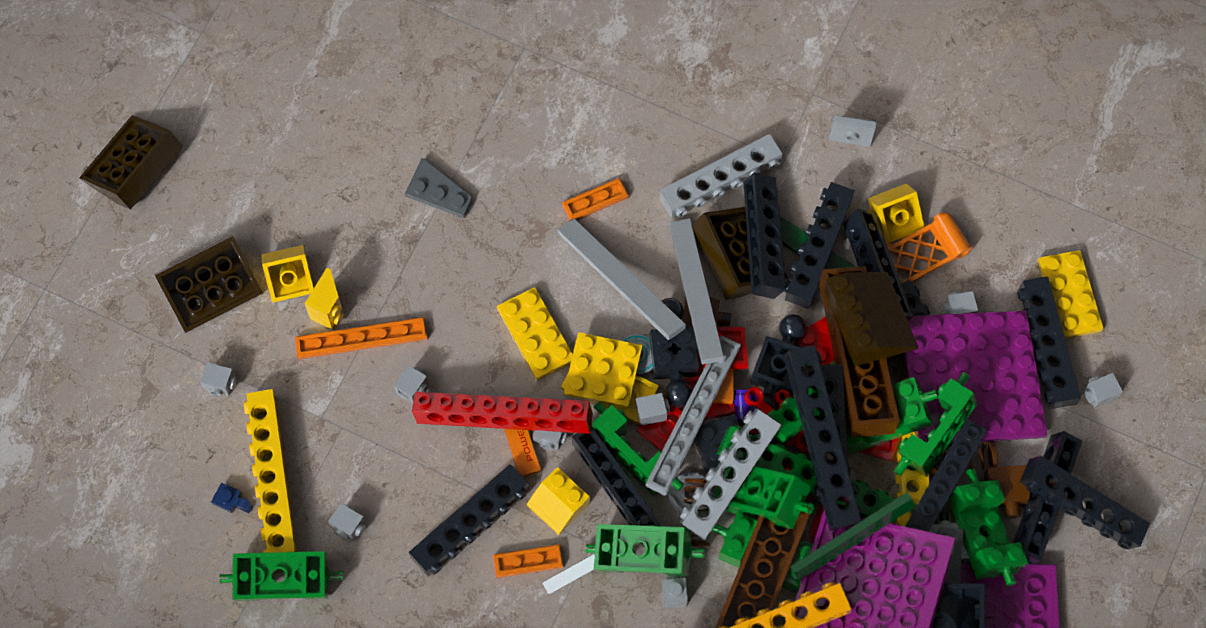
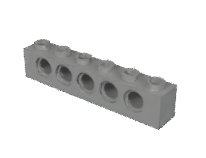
M768 134L659 191V200L671 219L677 216L682 217L690 209L702 207L711 198H719L727 190L740 187L754 172L762 174V172L768 169L773 170L777 168L781 163L782 152L771 135ZM760 157L763 160L758 162L755 161L753 158ZM738 166H741V167H743L745 170H743V171H738V170H736L735 168L738 167ZM718 176H724V177H726L727 179H726V180H719L717 177H718ZM705 185L708 189L702 190L699 186ZM685 194L688 195L690 198L682 199L680 196Z
M755 409L753 412L750 410L743 420L745 425L741 431L736 430L730 439L733 443L728 450L725 448L718 457L719 464L715 469L712 467L705 477L707 482L703 488L700 486L697 488L692 496L694 501L690 507L685 506L679 516L682 518L680 520L681 524L703 539L707 537L781 426V424L758 409ZM753 428H756L759 432V437L755 441H751L748 437L749 431ZM740 447H744L746 450V456L742 460H738L735 455L736 450ZM727 466H731L734 470L733 476L729 479H725L723 476V470ZM715 485H719L721 494L713 498L710 495V489ZM706 504L708 506V513L701 517L698 515L697 509L700 505Z

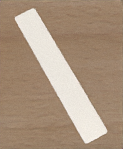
M595 554L543 582L548 594L594 570Z

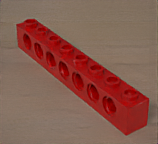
M415 392L412 413L417 424L590 434L593 418L590 402L581 400Z

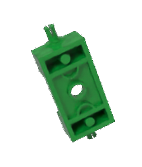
M962 372L957 381L950 378L948 383L941 385L938 390V399L942 409L945 410L940 419L941 424L937 430L933 429L927 437V443L914 434H911L909 438L906 437L899 446L901 461L893 470L896 474L902 476L905 469L910 466L925 477L929 475L977 406L974 393L964 387L970 379L968 374Z
M915 377L893 384L895 389L893 393L900 421L895 434L850 437L846 418L848 453L851 455L932 426L933 422L926 402L938 398L936 389L923 393L921 384Z
M600 401L594 405V409L601 415L592 422L593 429L612 456L655 497L659 492L645 485L661 453L658 451L646 463L645 457L639 451L634 452L629 447V441L624 437L627 433V415L620 408L616 409L611 405L607 409ZM675 476L672 485L679 491L684 486V483Z
M731 466L727 467L724 474L725 479L731 478L734 474ZM753 466L725 510L734 514L738 512L745 515L748 512L768 518L776 525L793 529L800 512L811 514L812 510H814V505L805 503L811 487L798 477ZM720 486L718 487L714 498L718 497L721 494Z
M969 469L966 473L970 484L958 486L950 494L948 500L958 528L963 529V542L976 579L980 580L1004 575L1006 585H1013L1016 583L1013 574L1027 565L1028 561L1021 542L1010 544L997 508L1005 501L998 480L979 481L976 470ZM979 528L987 532V538L980 534Z
M737 512L733 523L728 528L715 523L712 532L724 537V543L718 557L719 560L738 568L740 567L757 520ZM800 539L782 587L798 593L802 580L797 578L791 566L809 555L813 544Z
M597 524L596 543H586L585 546L587 548H594H585V552L595 553L594 570L600 572H643L689 576L691 558H705V554H698L705 553V548H692V531L685 527ZM638 543L645 545V552L642 555L635 553V547Z
M325 551L234 553L233 574H220L219 578L228 579H219V582L233 583L232 600L235 601L300 598L305 600L328 599L330 580H343L344 576L335 575H344L343 570H329L328 553ZM278 569H282L285 572V579L282 582H276L273 579V574Z

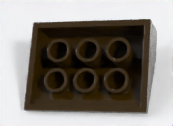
M131 115L79 179L118 205L131 210L138 203L142 195L151 187L156 178L165 170L171 160L178 154L183 145L170 130Z
M745 207L703 213L692 225V228L725 300L751 294ZM784 270V277H785V281H786V280L788 279V277H787V275H786V273H785V270Z
M233 235L154 273L185 333L263 294Z
M887 272L844 273L826 278L824 292L854 366L918 349L919 346Z

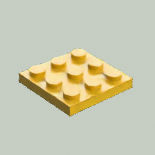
M578 332L564 396L592 402L600 401L602 404L629 409L642 345Z

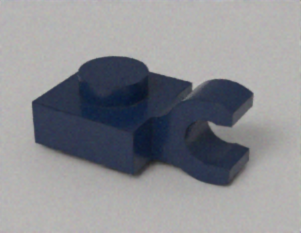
M224 483L220 484L211 500L212 505L230 513L237 508L249 514L253 507L250 501L241 498V491Z

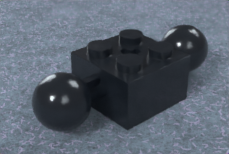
M665 298L661 300L680 320L682 319L684 310L682 304L677 299ZM685 327L682 332L670 340L657 329H652L649 339L653 379H670L671 382L665 388V399L668 400L669 405L672 407H685L693 391L691 386L684 381L683 377H696L699 370L693 327Z
M789 314L781 320L779 324V332L783 337L781 341L766 336L750 383L764 387L763 400L776 411L779 410V404L775 399L778 391L786 390L790 397L793 395L784 354L789 350L801 348L795 346L794 343L801 340L807 331L805 320L796 314ZM778 364L782 365V369L776 368ZM751 406V411H752V412H753L755 409L760 410V409L757 408L756 406H754V407Z

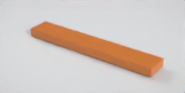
M424 317L295 337L298 359L428 340Z

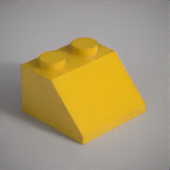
M903 184L868 198L870 210L875 212L886 243L911 235L925 227L917 192L908 184Z
M304 245L261 254L262 266L272 303L311 294L314 287Z
M326 268L306 300L305 306L310 319L333 330L335 325L341 323L344 314L331 269Z
M557 467L540 484L528 501L527 506L560 535L590 504V496Z

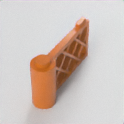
M945 212L937 214L933 218V223L893 245L889 242L886 243L889 253L898 254L897 263L894 264L896 272L897 269L910 272L908 279L903 282L910 280L913 283L949 262L966 256L972 251L973 248L950 213L945 214ZM931 231L935 237L934 243L921 241L922 235ZM908 242L917 244L915 254L902 251L903 246ZM920 245L932 248L930 258L917 255ZM934 249L944 251L947 257L941 261L932 259ZM901 255L913 258L911 268L899 265ZM915 260L928 262L927 268L923 271L913 269Z

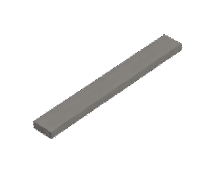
M575 219L558 229V234L668 340L685 329L686 324Z
M690 219L669 222L701 363L708 364L724 361Z
M722 335L719 340L724 361L706 364L645 485L665 496L741 344Z

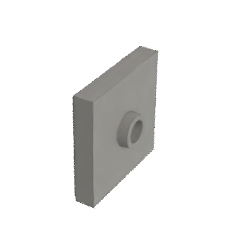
M834 115L829 140L870 147L876 122Z

